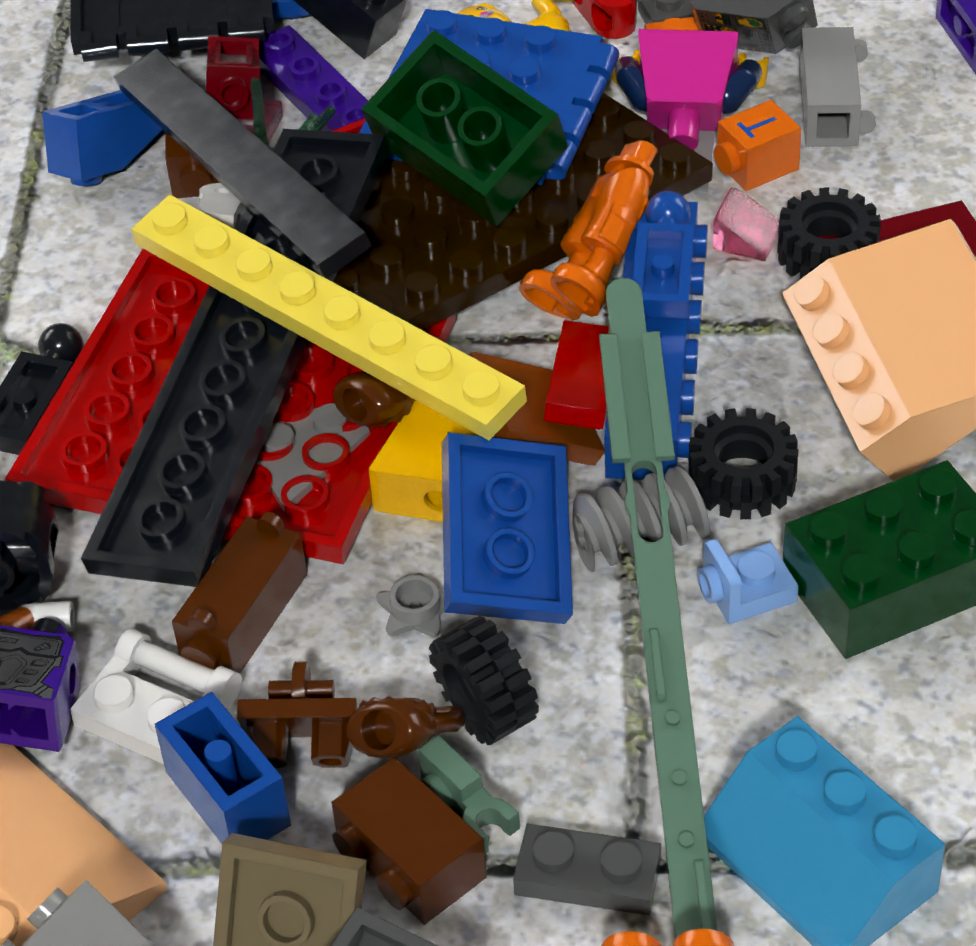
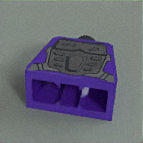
M50 618L36 620L30 629L0 625V743L60 752L72 717L70 708L77 701L80 691L76 641L70 635H67L65 628L59 622Z

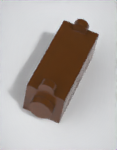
M264 512L259 520L246 516L172 620L178 652L181 657L214 670L219 666H223L238 673L242 672L307 576L301 534L285 529L282 519L272 512Z

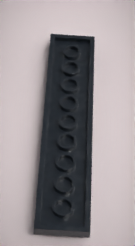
M283 129L273 150L357 225L390 152L385 135ZM246 207L236 228L237 231L319 274ZM337 272L326 279L333 282ZM209 285L82 554L81 560L88 574L196 587L211 566L307 344V339Z

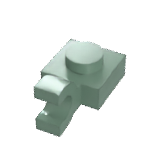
M439 735L418 749L421 781L483 838L485 854L489 852L488 835L481 827L494 824L499 826L509 836L520 829L519 812L504 800L492 797L483 788L482 775Z

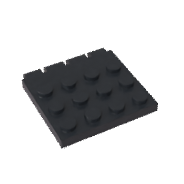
M70 0L71 44L74 55L82 54L83 62L119 58V50L128 49L129 57L147 55L154 49H158L161 53L170 52V44L177 43L180 51L208 48V36L259 38V42L266 41L265 33L275 32L272 0Z

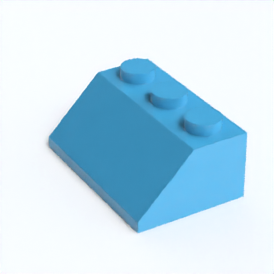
M798 716L747 751L704 815L708 848L812 946H870L939 892L946 844Z

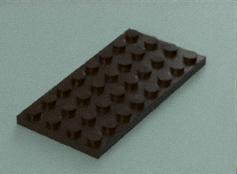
M605 93L602 94L596 110L592 114L591 121L577 148L565 178L562 180L545 178L543 185L535 184L497 227L406 162L392 159L384 163L358 223V226L366 232L372 247L338 270L333 282L413 326L425 330L522 280L525 274L531 270L543 269L566 257L567 254L560 246L563 237L572 225L575 216L580 212L597 178L600 175L606 174L604 170L606 162L614 156H619L626 144L643 140L657 148V154L650 165L654 171V176L649 188V200L655 194L662 191H674L683 196L712 181L713 163L680 141L669 138L666 132Z

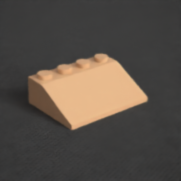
M951 219L829 258L782 292L860 453L892 481L914 473L976 430V258L959 228Z
M0 743V946L7 939L16 946H20L36 930L27 918L57 887L69 896L87 880L128 921L168 890L165 880L14 745Z

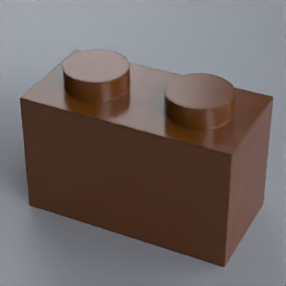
M395 756L331 802L336 828L332 838L339 853L344 856L367 860L366 869L376 878L377 886L385 899L398 910L406 907L423 925L427 924L487 878L483 838Z

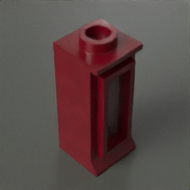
M208 36L206 92L236 119L259 120V38Z

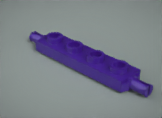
M290 25L276 30L274 33H265L266 41L259 42L260 72L320 131H332L365 118L361 108L368 100Z

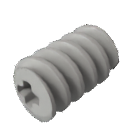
M681 467L669 468L665 474L664 483L665 490L670 497L668 514L670 533L678 545H686L688 540L687 526L693 524L701 539L709 538L711 533L710 521L706 505L697 486L689 474ZM652 473L644 477L642 487L633 480L639 535L642 539L647 538L649 542H656L663 537L656 476ZM625 481L619 487V494L611 486L598 490L596 501L588 493L576 495L573 501L572 525L575 542L584 565L591 572H594L595 553L601 551L608 564L614 566L618 564V546L624 544L634 559L630 522L624 508L626 497Z

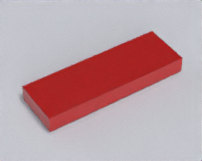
M563 321L543 421L598 430L603 429L606 415V400L599 334H608L609 326Z

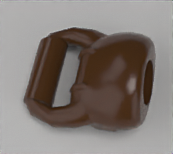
M357 372L343 377L336 383L333 390V400L339 412L351 422L371 429L376 427L386 428L390 422H400L405 415L410 413L411 406L416 401L366 372Z
M387 696L384 699H378L373 697L369 701L362 700L359 708L348 719L346 734L348 740L357 751L370 757L393 758L394 756L399 757L412 753L423 747L437 734L459 731L464 726L466 717L464 712L457 706L435 707L433 703H427L424 699L392 698Z

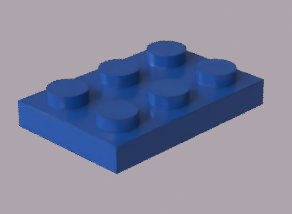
M448 432L442 442L444 612L566 624L573 615L566 446L491 438L488 441L481 436Z

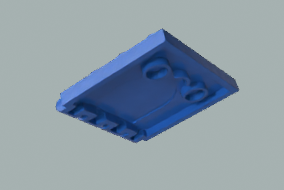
M425 9L390 76L434 29L559 115L568 147L535 184L543 185L545 178L552 180L564 179L591 121L592 114L595 112L605 90L607 81L618 61L619 50L614 45L603 43L602 36L552 29L543 25L533 26L507 22L497 18H481L456 14L447 10ZM365 120L359 133L372 134ZM391 152L387 156V159L403 161Z

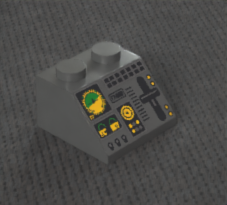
M813 0L689 1L699 31L738 32V49L777 54L786 47L793 49L801 45V28H815L818 26Z

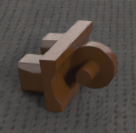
M308 661L294 662L292 680L269 681V699H238L237 720L241 728L274 768L287 766L288 737H311V761L314 766L322 768H344L348 766L353 745L347 738L346 729L348 719L358 709L357 699L334 698V680H311Z

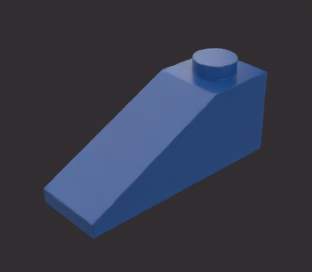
M121 90L42 111L48 173L70 178V182L73 185L88 186L98 184L102 181L103 175L122 170L163 129Z

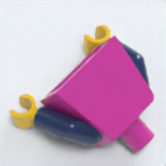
M639 29V50H634L632 56L619 57L612 72L613 82L619 84L635 109L646 111L648 122L659 129H668L667 134L669 138H674L694 150L698 146L699 130H718V121L724 119L726 113L737 111L754 89L766 85L769 57H764L761 61L747 59L746 53H739L738 60V32Z

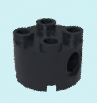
M0 480V616L24 604L33 603L40 597L42 598V603L50 594L59 525L53 508L46 502L45 491L34 482L22 481L13 483Z

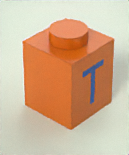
M772 100L718 121L717 145L714 149L716 163L723 174L730 175L745 191L799 170L801 127Z

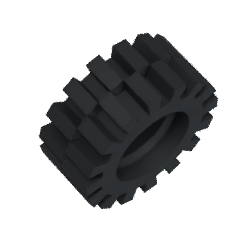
M829 187L819 188L818 196H814L811 190L801 192V201L793 196L787 201V208L782 207L780 212L777 250L780 265H786V273L791 277L800 272L801 279L829 258L878 243L880 239L881 218L880 214L876 215L877 208L871 202L865 205V197L858 193L850 199L848 198L849 190L839 188L837 195H830ZM818 236H836L839 238L825 239Z
M733 408L725 410L724 420H721L714 413L707 417V426L699 423L694 429V437H691L689 442V476L702 495L706 509L711 511L718 504L720 505V516L730 518L732 510H740L741 520L751 519V510L757 509L760 516L764 517L771 514L772 504L778 509L787 504V496L792 497L795 492L799 449H797L798 440L796 435H790V426L783 421L775 426V415L766 412L762 419L756 418V409L746 408L745 416L737 417L736 409ZM735 458H748L762 463V465L741 469L731 467L724 462Z
M478 616L432 641L433 643L429 646V650L432 653L429 655L430 664L437 669L433 672L437 683L442 684L444 691L441 693L445 701L448 702L450 700L453 706H457L464 712L466 717L465 729L471 736L475 734L478 742L481 744L486 742L487 745H492L537 718L535 714L539 712V706L534 700L538 697L536 689L528 684V681L532 679L527 668L521 667L518 661L521 659L520 654L516 648L510 649L508 646L509 638L503 631L497 633L494 622L491 620L486 621L483 616Z

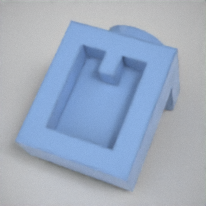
M716 538L704 542L703 567L697 569L698 584L705 600L709 604L716 602L728 624L797 602L798 584L771 542L727 556Z

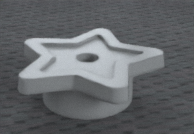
M417 573L398 580L390 591L379 592L376 595L378 603L390 613L386 625V632L389 636H397L411 630H417L431 637H438L440 635L439 616L445 613L444 592L439 591L438 586L433 580L424 577L421 573ZM416 604L421 606V608L416 609L410 608L411 606Z

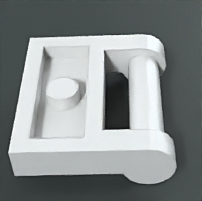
M130 628L122 634L116 645L114 656L70 708V713L74 726L164 765L154 724L194 701L135 677L142 667L203 692L202 697L213 692L227 711L240 692L242 676L240 673L223 666H219L214 670L181 657V655L152 644V639L149 635Z

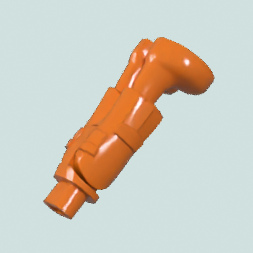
M643 140L626 144L619 156H614L606 162L604 166L606 174L600 175L597 178L580 212L573 219L572 225L561 241L560 246L570 259L567 263H561L556 267L554 272L533 269L526 273L520 283L519 290L527 301L547 313L570 320L579 319L582 313L591 317L598 316L606 300V289L614 265L620 264L633 229H635L636 223L642 218L649 202V188L654 176V171L650 165L657 154V148L653 144Z

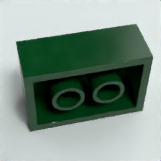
M434 29L361 108L372 134L385 135L391 153L496 227L568 147L559 115Z
M948 460L785 523L783 562L798 584V596L845 659L976 606V493Z

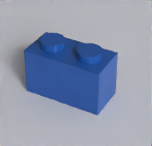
M213 692L206 694L154 724L166 773L221 844L231 833L268 840L291 826L282 776Z

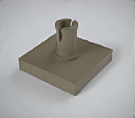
M231 833L222 842L213 946H331L356 908L362 909L367 860Z

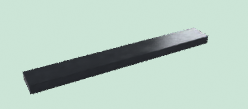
M154 49L114 76L120 90L322 277H330L372 247L363 229L158 49Z

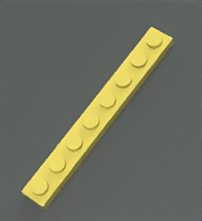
M170 194L131 228L135 244L488 441L527 402L525 385Z

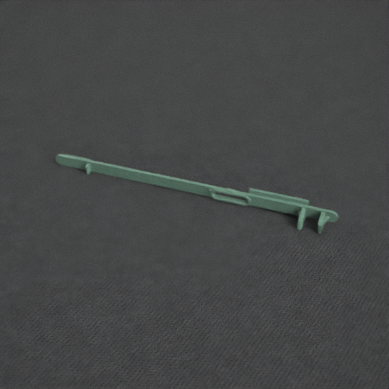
M619 278L613 280L606 289L609 327L608 334H599L612 463H624L626 497L624 508L629 517L676 939L680 934L694 929H712L717 931L668 517L670 497L665 490L662 461L674 460L675 453L660 331H646L640 285L632 279ZM641 468L651 470L656 476L663 537L656 542L643 540L638 532L632 474Z

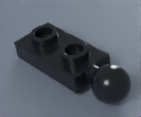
M56 323L47 327L40 335L38 341L40 355L21 351L1 383V452L20 454L84 347L83 338L75 327L66 323Z

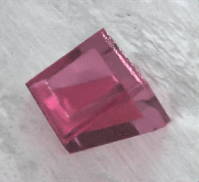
M731 187L714 219L713 249L766 261L778 237L779 218L744 192Z

